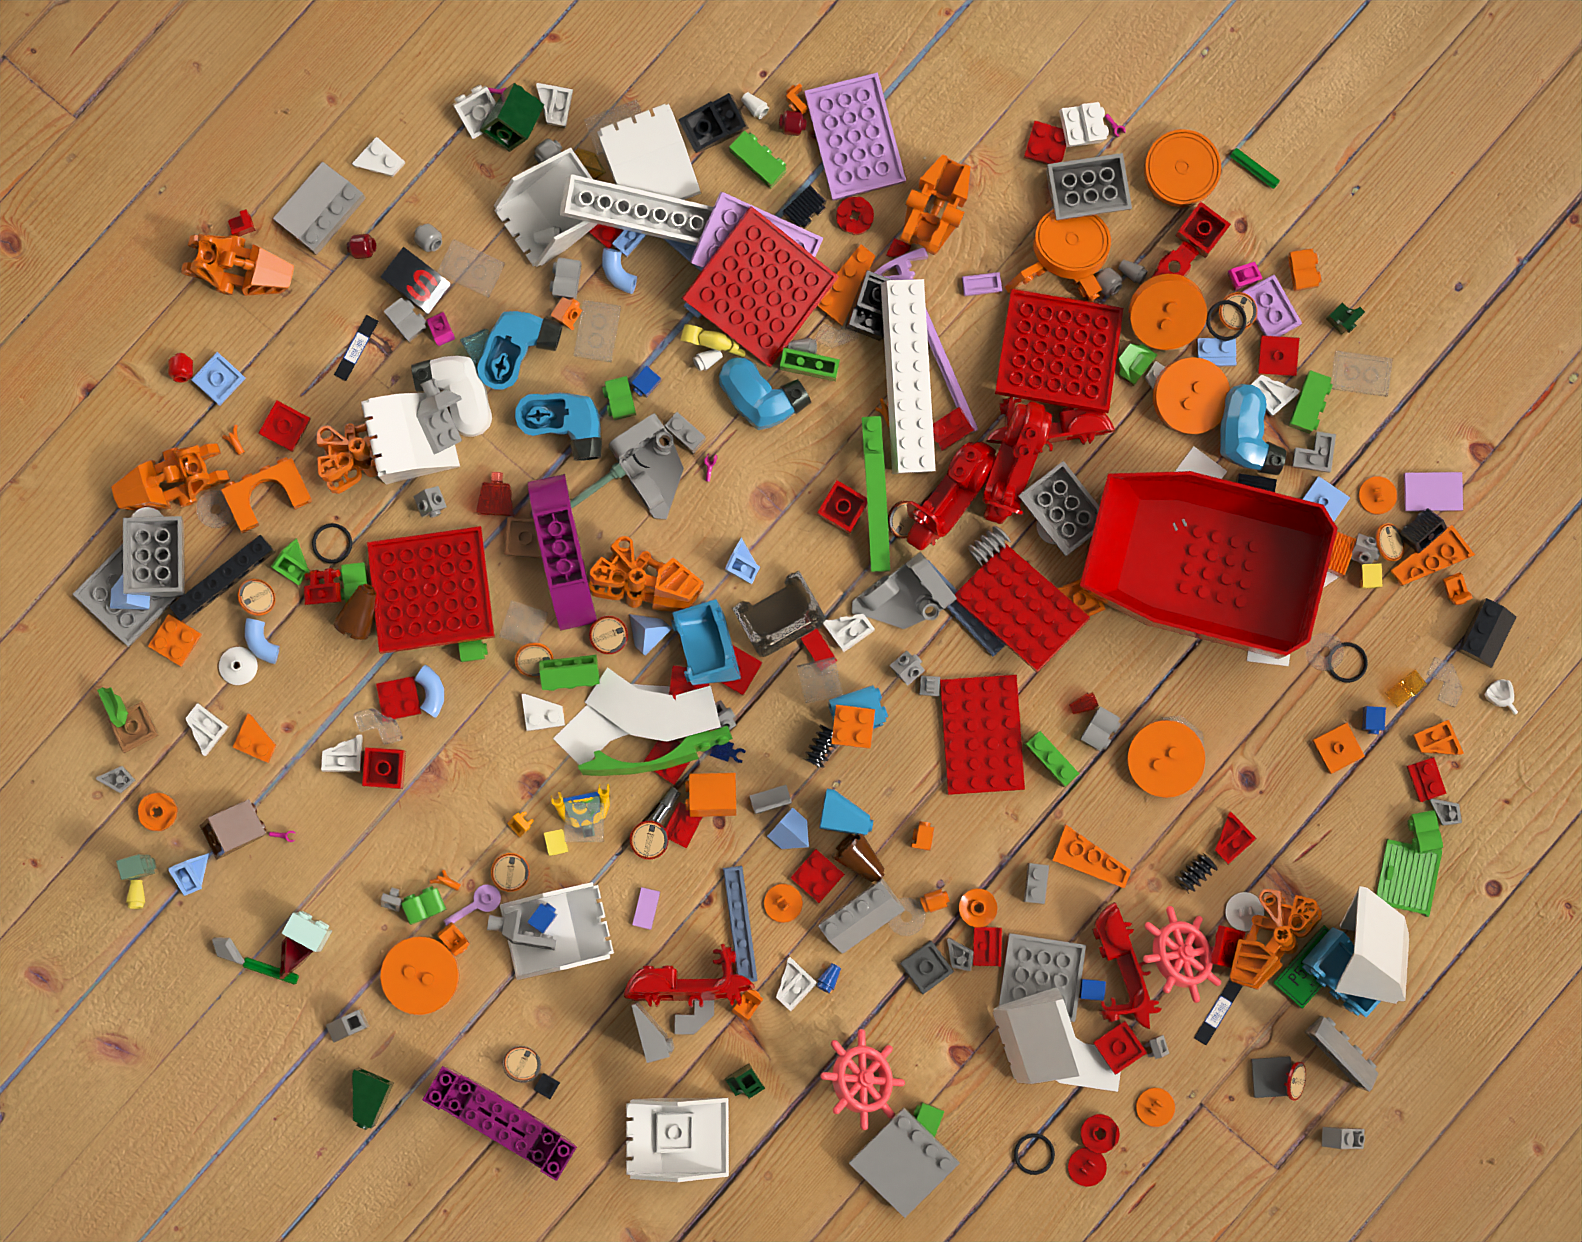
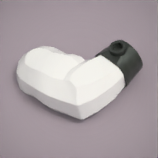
M447 356L411 365L416 392L424 391L420 384L434 378L438 389L448 390L461 396L462 400L449 406L452 420L459 434L466 437H475L483 434L490 427L492 414L488 403L486 387L479 378L477 367L471 358Z

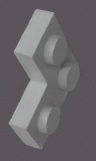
M1316 432L1314 450L1294 448L1292 467L1330 473L1336 434Z

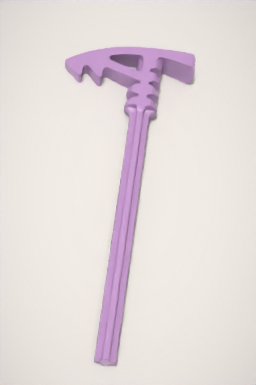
M921 248L902 255L881 266L874 273L882 276L885 272L896 267L899 275L884 277L892 280H916L913 279L915 272L909 270L912 267L910 261L927 259L926 249ZM926 309L928 343L956 407H961L971 426L977 431L979 429Z

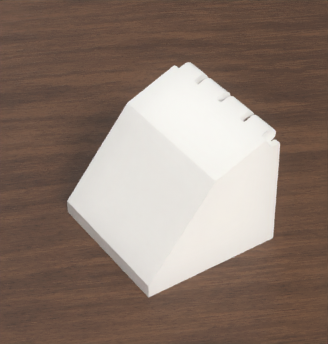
M669 104L652 108L655 114L653 117H651L649 110L634 115L637 122L635 124L631 117L616 122L619 128L617 131L613 124L600 128V131H597L604 157L616 185L681 200L701 194L684 141Z
M572 148L513 177L494 204L496 208L494 211L502 222L506 219L510 220L504 225L512 237L520 235L515 241L523 252L531 250L530 253L526 254V257L532 266L544 265L572 246L597 225V223L559 215L566 177L572 174L593 179ZM553 226L561 227L562 233L553 237L549 244L535 243L534 232Z
M425 393L394 394L370 398L361 402L364 418L372 416V420L365 422L369 437L377 436V438L370 440L373 455L381 454V457L375 458L374 461L377 472H379L378 477L385 484L460 467L455 445L435 455L431 450L416 417L421 401L426 399Z
M593 882L500 904L502 917L513 911L522 910L518 934H522V931L534 933L535 937H541L542 933L530 925L528 920L541 903L544 905L549 903L556 908L555 913L558 914L544 933L553 936V939L556 940L555 950L513 944L508 940L517 980L610 958L609 954L614 952L611 940H605V937H609L610 934L607 921L601 922V918L605 917L602 902L597 903L596 899L601 898L598 885L593 886Z
M1359 886L1340 924L1342 929L1355 931L1354 953L1335 988V992L1397 1004L1398 1001H1405L1409 950V932L1406 920L1402 914L1371 890Z
M1058 987L999 1005V1007L993 1009V1016L996 1025L999 1026L998 1031L1002 1043L1005 1044V1053L1008 1062H1011L1010 1068L1017 1083L1034 1084L1087 1074L1070 1018Z
M728 1098L632 1099L630 1103H626V1117H632V1121H626V1137H632L631 1141H626V1157H632V1160H626V1175H630V1179L684 1182L729 1176ZM656 1113H695V1152L656 1153Z

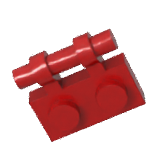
M327 568L325 571L311 570V572L305 573V579L310 580V585L304 586L305 605L341 602L340 583H334L333 580L335 577H340L341 572L339 569ZM324 579V584H319V580Z

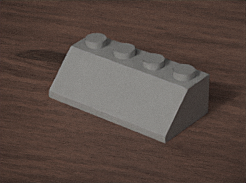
M882 878L822 920L818 926L829 942L843 954L899 915L905 908Z

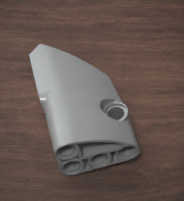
M654 413L613 439L609 443V449L630 478L631 485L653 518L666 520L684 467L673 443L672 435L665 429ZM666 438L669 440V445L663 446L659 440ZM635 454L636 458L638 459V461H639L641 464H643V465H645V466H647V467H650V468H644V467L640 466V465L634 460V458H633L632 455Z
M919 552L890 576L882 577L852 601V614H864L868 618L906 629L926 619H936L939 612L957 598L924 555ZM933 606L932 612L925 613L927 607Z

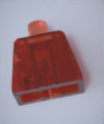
M492 472L491 483H482L476 509L478 515L514 516L511 485L503 483L502 472Z

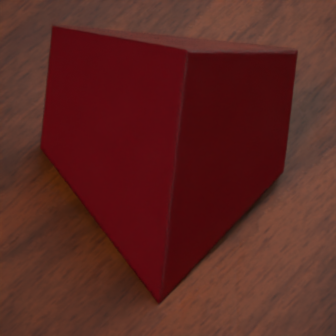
M286 936L281 945L280 979L286 978L301 966L313 950Z

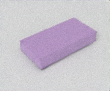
M1000 272L962 277L964 296L1002 292Z
M641 887L632 925L652 929L660 895L659 891Z

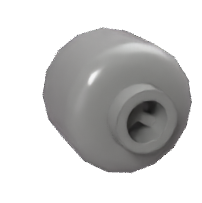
M545 139L535 148L534 157L540 164L561 153L563 148L557 140Z
M424 224L416 228L414 241L420 248L426 252L436 251L440 248L442 234L433 225Z
M1110 267L1101 268L1094 275L1102 288L1101 292L1105 296L1115 295L1122 287L1121 276Z

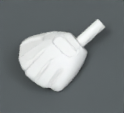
M1504 679L1494 681L1484 694L1485 698L1496 706H1508L1514 715L1517 714L1518 711L1512 704L1514 702L1512 683Z

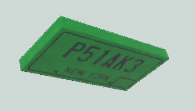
M1325 925L1319 929L1273 982L1301 1009L1306 1006L1322 987L1316 981L1317 978L1310 975L1302 968L1304 966L1302 961L1329 931Z

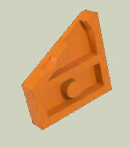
M247 714L233 748L269 763L277 745L256 722L251 714Z

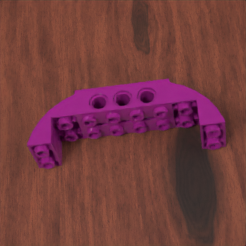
M562 474L528 482L531 508L548 587L560 631L593 624L597 620L584 566L566 476Z
M445 1066L441 1067L422 1099L438 1110L443 1109L541 1168L540 1172L555 1181L558 1180L577 1148L573 1142L544 1121L481 1083Z

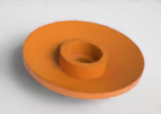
M972 889L966 892L959 903L961 918L965 923L973 927H984L990 924L995 919L998 910L996 899L990 892L984 889ZM976 904L981 906L980 912L974 910Z

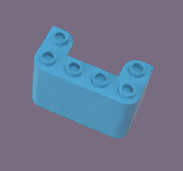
M874 685L828 701L833 722L836 705L875 709L873 729L883 726L888 717L885 706L881 707L880 705L882 699L880 690L875 688Z
M1332 927L1302 961L1304 964L1302 968L1310 975L1317 978L1316 981L1324 988L1327 986L1331 990L1329 993L1338 1000L1340 998L1344 1002L1343 1006L1349 1012H1353L1356 1016L1362 1015L1367 1018L1381 1002L1380 1000L1335 992V988L1354 953V945L1344 932Z

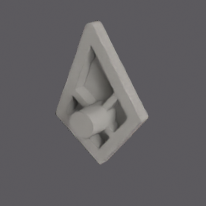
M123 766L96 777V780L119 793L125 791L136 781Z
M1436 799L1429 800L1442 826L1462 823L1459 804Z
M214 937L212 939L217 957L241 965L245 962L231 938Z
M948 938L952 968L971 971L974 952L955 940Z

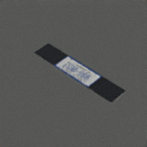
M368 315L365 316L334 373L335 376L347 381L379 322L378 320Z
M1229 980L1194 1038L1204 1045L1208 1044L1242 989V985Z

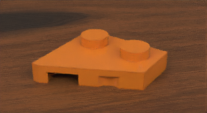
M1037 262L1021 271L1005 286V289L1010 293L1011 289H1016L1022 284L1026 285L1036 275L1040 277L1048 270L1040 262Z
M1449 720L1412 735L1420 753L1464 754Z

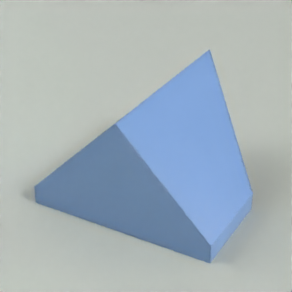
M741 537L726 565L725 572L752 584L760 566L756 564Z
M122 574L111 589L110 608L149 610L150 596L124 594Z
M629 614L634 645L645 656L672 629L662 619Z
M792 808L767 837L781 849L809 847L807 820Z
M209 853L168 868L184 896L202 889Z

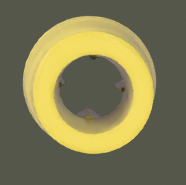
M131 880L126 900L130 909H142L145 904L141 880Z

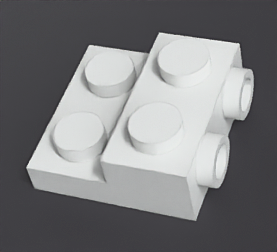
M481 85L471 89L472 93L465 96V94H462L455 98L456 103L453 104L472 139L483 134L480 128L496 104L489 89Z
M1099 102L1059 110L1067 147L1096 144L1107 139L1106 136H1108L1109 130L1107 125L1103 123L1105 111L1103 107H1100Z

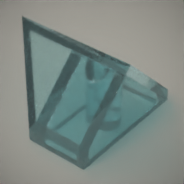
M487 329L460 339L476 367H478L486 339L490 333Z

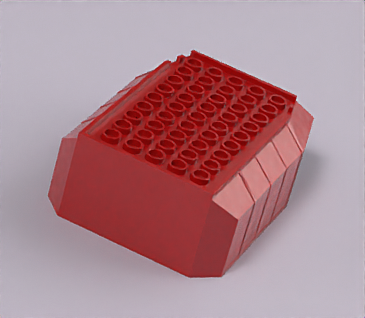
M1192 471L1110 473L1107 475L1080 586L1094 598L1146 626L1280 659L1306 645L1311 640L1338 528L1323 504ZM1182 519L1185 520V522H1186V524H1187L1186 527L1184 526V524H1183V522H1182ZM1173 523L1176 524L1178 530L1175 531Z

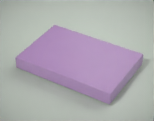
M1275 275L1242 292L1254 299L1257 305L1256 322L1264 335L1282 336L1302 324Z
M1462 472L1404 473L1405 511H1426L1427 508L1432 511H1463Z

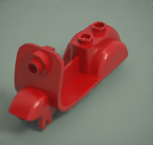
M1008 397L1002 400L1003 403H999L1000 413L1005 415V426L992 432L986 442L1002 443L1015 410V404L1021 403V399L1013 400V397ZM1072 407L1063 408V412L1059 413L1060 422L1051 423L1045 445L1049 447V452L1053 450L1052 443L1080 439L1081 443L1085 445L1088 438V442L1091 444L1095 436L1112 433L1115 429L1112 421L1105 413L1084 409L1074 410Z
M1028 402L1027 405L1018 404L1015 407L983 493V501L987 503L984 518L988 521L1003 524L1013 512L1023 515V511L1020 509L1021 499L1018 495L1025 490L1038 454L1046 443L1052 423L1051 413L1046 412L1042 404Z
M982 441L964 444L952 458L947 474L930 498L922 506L913 501L907 503L908 516L916 521L906 539L910 545L918 550H924L929 544L934 546L936 539L938 540L950 532L987 482L996 459V450Z
M1113 902L1099 914L1094 924L1095 928L1092 931L1095 939H1099L1101 943L1099 951L1102 958H1106L1107 961L1116 958L1130 1002L1116 1005V1001L1112 997L1110 998L1111 1006L1106 1007L1104 1001H1101V1007L1104 1010H1099V1014L1102 1015L1103 1020L1108 1019L1110 1023L1119 1020V1015L1132 1013L1137 1023L1142 1027L1150 1029L1149 1014L1159 1013L1162 1008H1154L1155 1005L1159 1004V1001L1150 1000L1143 976L1150 975L1151 971H1142V966L1148 963L1142 961L1138 964L1129 938L1134 929H1126L1132 923L1123 921L1116 902Z
M721 944L722 950H713L714 954L721 955L720 959L713 960V964L722 965V978L678 979V971L673 966L666 965L662 966V968L643 966V969H639L628 981L624 997L632 1001H647L650 1007H652V1001L656 1007L659 1006L660 1001H688L690 1007H693V1001H699V1006L703 1007V1001L727 998L731 1006L734 1005L735 999L740 1006L742 1004L740 993L752 990L755 986L748 978L733 973L732 963H736V951H732V947H726L725 944Z

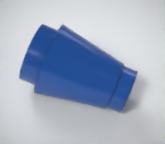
M831 963L817 980L818 984L816 986L822 991L830 993L835 988L841 968Z

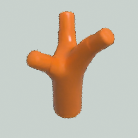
M881 398L882 409L876 407L875 410L883 415L889 427L888 401L885 404L884 399Z
M234 425L233 433L230 432L229 436L223 435L222 438L228 440L233 445L237 455H240L245 451L238 439V425Z
M442 870L443 877L437 876V879L430 880V884H443L456 891L461 886L460 883L450 879L445 870Z

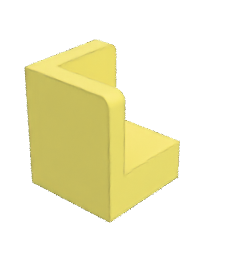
M1381 564L1362 565V580L1359 581L1360 589L1382 587Z
M563 829L544 833L549 856L569 852Z

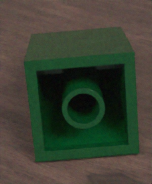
M513 83L504 90L482 124L480 131L510 152L528 140L545 104L539 101L537 97L525 91L522 86Z
M358 1067L352 1073L353 1121L357 1122L356 1126L367 1130L376 1126L394 1082Z

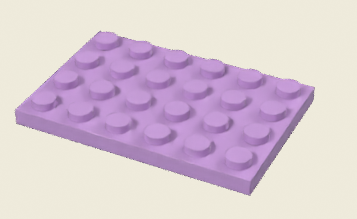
M878 73L804 91L832 201L906 183Z
M720 191L690 263L704 268L752 205ZM752 206L814 257L816 256L823 240L822 237Z

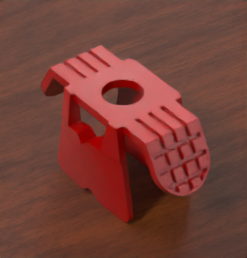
M1184 241L1176 251H1170L1160 260L1152 277L1162 274H1177L1186 277L1191 270L1190 263L1199 254L1198 250L1189 242ZM1172 261L1180 264V270L1176 273L1171 272L1168 268L1169 263Z

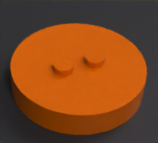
M1179 129L1162 135L1153 143L1144 162V177L1148 188L1157 199L1174 207H1189L1204 201L1215 189L1221 175V159L1216 147L1207 137L1192 130Z
M1054 209L1045 214L1039 221L1033 240L1034 252L1041 265L1049 272L1068 279L1085 278L1099 271L1105 264L1111 247L1109 229L1098 215L1056 221Z
M1162 274L1148 279L1137 288L1130 301L1129 317L1133 331L1143 343L1156 349L1172 350L1189 344L1201 333L1207 319V306L1201 290L1192 280L1177 274Z
M1190 357L1176 360L1167 365L1155 381L1153 388L1155 411L1160 420L1176 432L1183 434L1207 432L1222 421L1225 399L1230 391L1229 382L1222 370L1206 359Z
M1158 720L1142 727L1133 737L1127 753L1128 768L1135 782L1147 793L1158 797H1175L1192 789L1201 778L1205 767V751L1199 737L1185 724L1173 720Z
M420 936L405 939L388 952L381 967L380 978L386 997L396 1008L409 1014L423 1015L441 1009L452 999L458 988L460 972L455 956L445 944L434 938Z

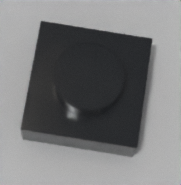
M543 1073L534 1090L551 1099L560 1082Z

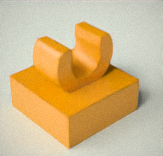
M518 812L507 823L519 838L529 830L530 825L533 823V819L527 822L523 818L527 814L526 812L521 814Z

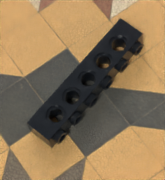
M259 535L169 607L181 622H188L273 555L275 550L262 535Z

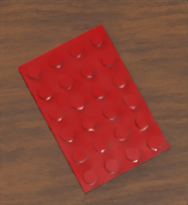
M1005 543L1006 547H1001L999 549L1000 552H996L994 557H991L954 594L957 598L955 601L1038 673L1090 620V616Z
M1017 675L940 680L948 795L1025 790Z

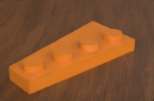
M862 244L837 272L838 279L817 305L819 309L842 327L851 310L865 272L870 270L876 257Z
M1450 525L1420 553L1414 552L1390 571L1401 586L1470 558L1475 554L1454 526Z
M1065 825L1052 861L1125 888L1131 870L1074 831L1071 827Z

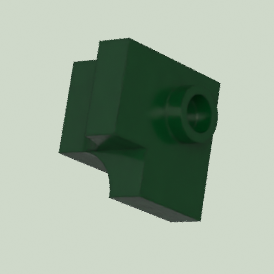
M1342 302L1326 320L1342 335L1345 331L1350 333L1357 326L1355 322L1365 311L1361 307L1350 309Z
M750 1063L725 1078L735 1096L745 1093L750 1099L765 1089Z

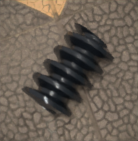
M820 724L819 727L823 732L816 731L819 739H812L816 745L808 746L812 752H805L808 759L804 760L819 768H825L822 761L829 760L825 754L831 755L832 752L829 750V747L835 748L836 745L831 744L833 730Z
M1198 854V861H1191L1193 867L1186 866L1187 872L1180 871L1182 878L1175 876L1176 882L1188 894V890L1196 891L1194 884L1202 886L1199 881L1200 879L1207 881L1205 874L1213 875L1210 870L1211 868L1216 871L1218 870L1214 862L1205 854L1204 856Z

